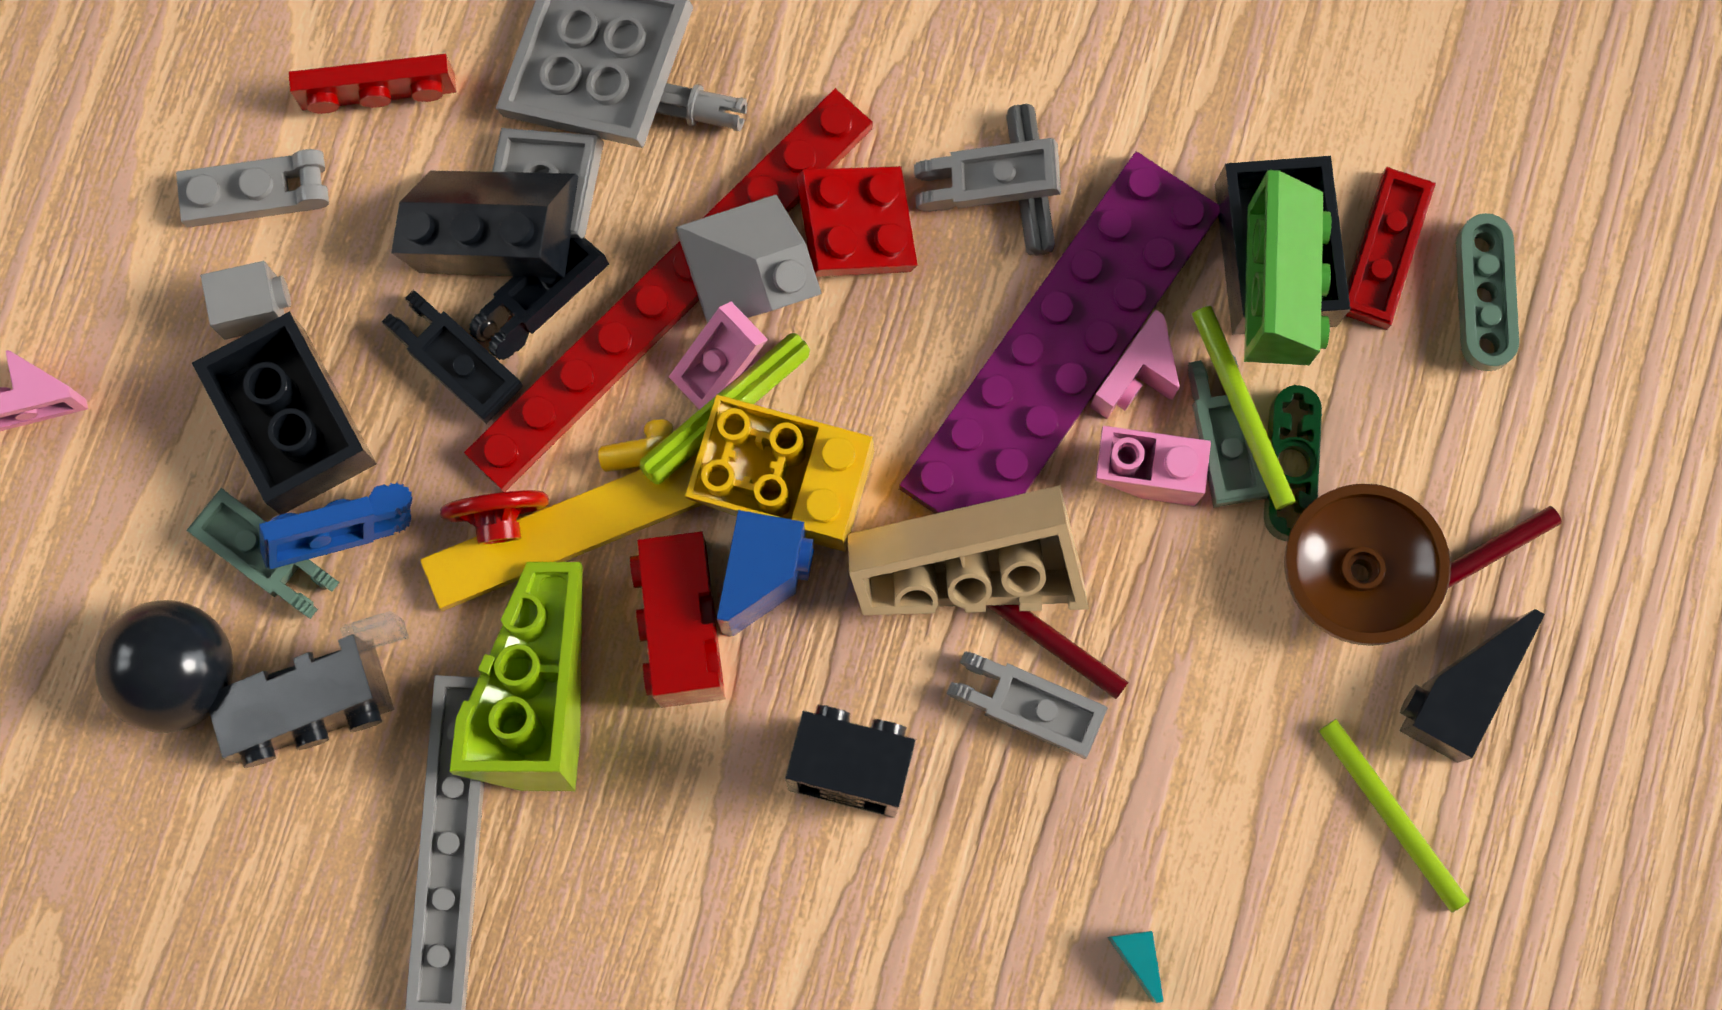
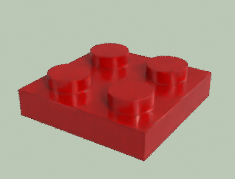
M901 166L803 169L799 173L797 183L807 247L816 277L911 272L918 266Z

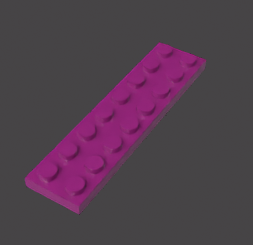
M1135 151L900 483L899 490L934 514L1026 493L1216 221L1220 213L1219 205Z

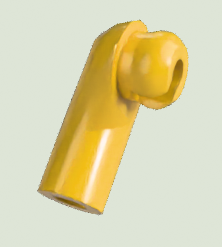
M666 419L651 420L644 426L646 438L600 446L598 458L601 468L605 472L639 467L641 458L673 432L672 423Z

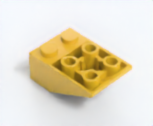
M716 394L685 498L736 517L738 510L802 521L805 525V538L813 539L814 544L845 552L848 544V534L851 533L875 452L873 437Z

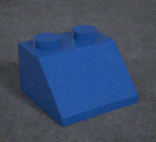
M738 510L717 615L722 635H736L795 595L798 580H809L814 549H812L813 539L805 538L804 522Z

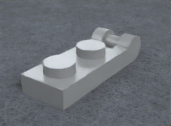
M306 149L297 151L291 156L177 171L181 222L189 228L327 207L329 205L328 188L322 185L321 173L325 171L324 153L319 150ZM300 177L301 186L296 190L289 191L287 179Z

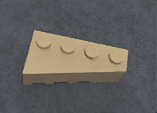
M1060 485L848 534L849 574L863 615L935 613L937 607L958 606L964 608L965 613L986 612V605H1019V611H1042V604L1068 603L1069 610L1089 609L1082 569Z

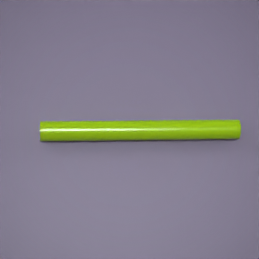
M1212 306L1200 308L1191 315L1275 509L1291 505L1296 502Z
M1334 719L1319 730L1321 736L1450 912L1453 913L1470 901L1338 720Z

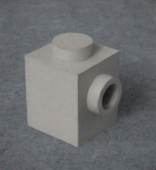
M265 261L200 275L210 326L224 340L246 335L284 315V308L291 306L290 293L284 276H277Z

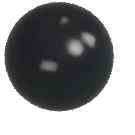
M157 600L143 603L120 615L103 635L95 659L97 686L103 700L111 711L133 727L158 733L184 730L209 717L208 709L216 699L219 689L230 685L233 675L232 649L223 629L209 614L200 608L174 600Z

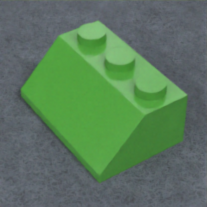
M1268 170L1248 205L1244 362L1310 365L1321 349L1327 348L1329 341L1330 322L1328 316H1321V298L1328 295L1331 279L1330 265L1322 263V244H1328L1331 234L1330 211H1323L1322 191L1277 170Z

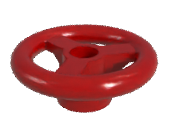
M539 490L508 491L473 496L446 503L440 509V516L448 522H468L475 526L478 545L510 542L521 539L520 524L516 521L518 515L545 508L549 503V497L545 492Z

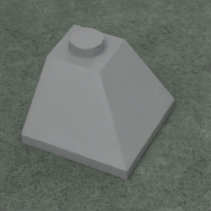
M777 195L676 227L707 323L719 307L731 301L749 318L822 294L806 243Z

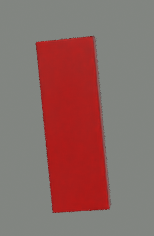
M1386 167L1382 172L1347 281L1350 311L1346 314V317L1388 330L1392 325L1433 195L1435 182Z

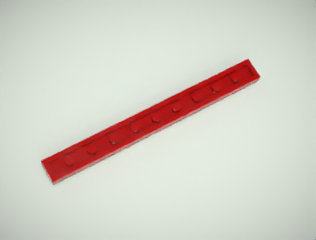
M835 88L703 218L773 195H777L788 213L800 201L797 183L799 173L803 169L834 168L873 129V122ZM679 241L464 452L466 457L502 492H506L699 301L681 242Z

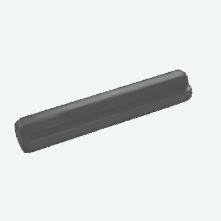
M1022 104L1009 107L1006 118L1010 143L1038 140L1039 133L1033 105ZM1048 196L1019 200L1026 252L1033 256L1053 252L1055 240Z

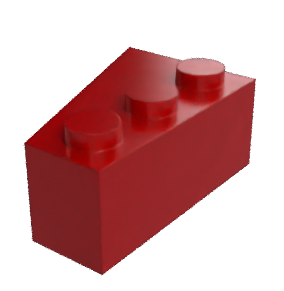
M703 531L638 539L639 555L630 556V569L634 589L642 588L644 609H636V619L640 642L647 641L649 662L643 663L646 695H652L661 708L726 699L707 547Z

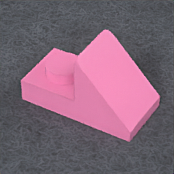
M731 301L717 309L669 375V378L698 409H701L716 394L720 393L761 358L757 353L768 339Z
M1157 310L1147 320L1100 387L1090 405V408L1108 419L1116 406L1124 411L1128 408L1143 386L1142 383L1136 380V377L1170 400L1174 398L1179 389V380L1165 317Z
M6 351L13 390L7 387H0V431L88 409L86 399L72 388L13 352Z

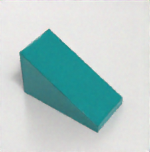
M1153 931L1107 937L1150 1000L1154 1003L1164 1002Z

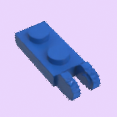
M398 482L396 484L390 483L389 486L384 484L374 487L369 497L366 496L355 500L339 499L327 504L323 508L300 514L284 513L274 517L269 522L259 524L260 553L265 567H269V570L372 543L376 539L394 535L395 532L406 531V527H409L411 522L412 492L409 491V487H405L404 484L400 485Z

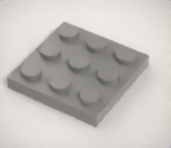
M536 0L496 109L506 118L578 134L598 135L604 140L643 148L693 10L691 2L689 0Z

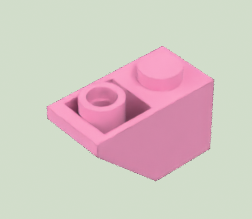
M1103 426L1095 481L1141 499L1196 506L1205 494L1211 441Z

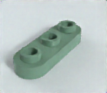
M1484 213L1469 219L1460 229L1456 238L1460 344L1462 354L1471 366L1481 371H1495L1512 360L1519 348L1514 236L1510 226L1504 219L1494 214ZM1481 238L1485 240L1489 245V251L1483 252L1478 250L1474 244V239ZM1483 288L1488 290L1492 301L1484 302L1480 300L1477 295V289ZM1479 340H1490L1494 345V353L1484 352L1479 345Z

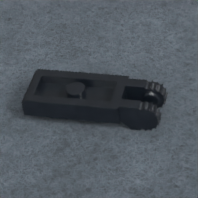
M585 237L582 239L570 238L565 278L513 276L493 294L494 298L480 310V313L475 314V317L471 319L468 330L479 342L489 341L491 338V341L488 342V348L498 360L502 359L503 361L506 358L509 359L510 356L514 355L516 351H519L526 344L529 332L533 334L601 273L609 265V262L605 255Z
M412 290L405 297V300L418 316L423 317L430 323L423 333L417 338L400 318L394 317L392 314H389L382 323L407 347V351L413 358L487 424L523 387L521 381L444 311L439 313L422 296Z

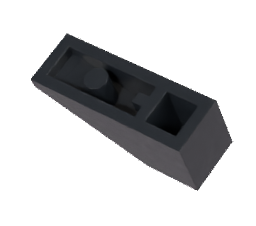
M1534 609L1518 617L1425 682L1422 688L1415 685L1407 695L1400 710V713L1406 716L1400 732L1457 763L1472 759L1545 614Z

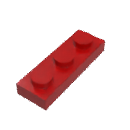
M447 54L288 72L290 92L302 111L308 110L317 114L332 113L337 111L339 106L355 104L368 108H379L389 105L391 100L407 98L420 102H431L441 99L443 94L457 93L455 73Z

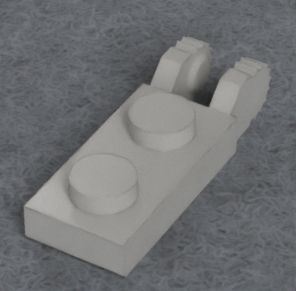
M1054 138L951 152V156L933 158L914 164V175L918 180L934 181L936 179L941 180L952 177L951 188L936 189L916 195V208L919 211H942L952 209L955 206L959 209L1061 194L1058 144Z
M964 652L960 663L967 670L999 680V683L992 698L975 691L974 688L966 684L951 682L946 693L947 695L973 708L986 711L985 716L1083 759L1088 757L1108 707L1007 663L1006 666H1003L975 653Z

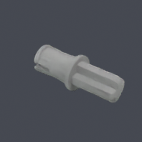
M666 83L656 113L686 119L687 124L695 126L697 122L731 128L739 132L743 128L745 119L740 118L739 115L725 113V111L746 114L747 99L704 91L703 86L700 84H695L693 88Z

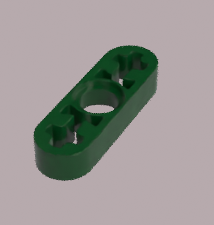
M1292 385L1283 389L1270 406L1268 437L1278 459L1280 453L1288 449L1297 450L1306 458L1307 470L1304 475L1291 477L1285 474L1291 489L1306 488V493L1298 491L1294 495L1296 500L1293 507L1294 512L1302 514L1318 498L1322 405L1319 397L1313 390L1302 385ZM1292 399L1298 400L1299 408L1308 411V415H1304L1299 421L1297 437L1280 439V434L1287 436L1292 430V416L1289 413L1283 412L1282 409L1287 408ZM1307 435L1308 440L1301 438V436ZM1269 495L1264 501L1265 526L1275 538L1287 541L1292 528L1287 527L1285 518L1277 516V512L1283 508L1276 510Z

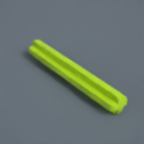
M788 334L717 395L755 404L808 359L809 346L798 334ZM715 397L641 458L639 467L651 482L661 484L699 451Z

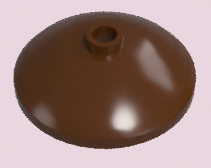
M1351 484L1333 489L1321 495L1302 512L1292 527L1287 540L1284 569L1286 581L1295 603L1306 618L1316 627L1344 642L1375 646L1393 643L1410 636L1434 616L1448 590L1451 560L1449 548L1441 528L1420 503L1401 491L1383 485ZM1355 564L1364 566L1368 571V579L1363 581L1356 579L1351 573V566Z

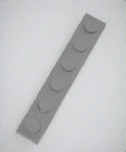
M435 675L405 1010H466L484 782L453 775L450 772L456 716L463 701L469 700L479 677Z

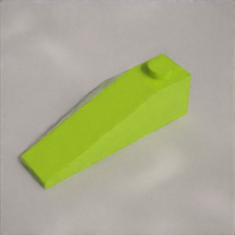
M581 562L526 563L501 618L503 626L489 655H484L478 668L480 676L468 701H463L456 716L450 772L453 775L519 791L576 790L581 726L583 576Z

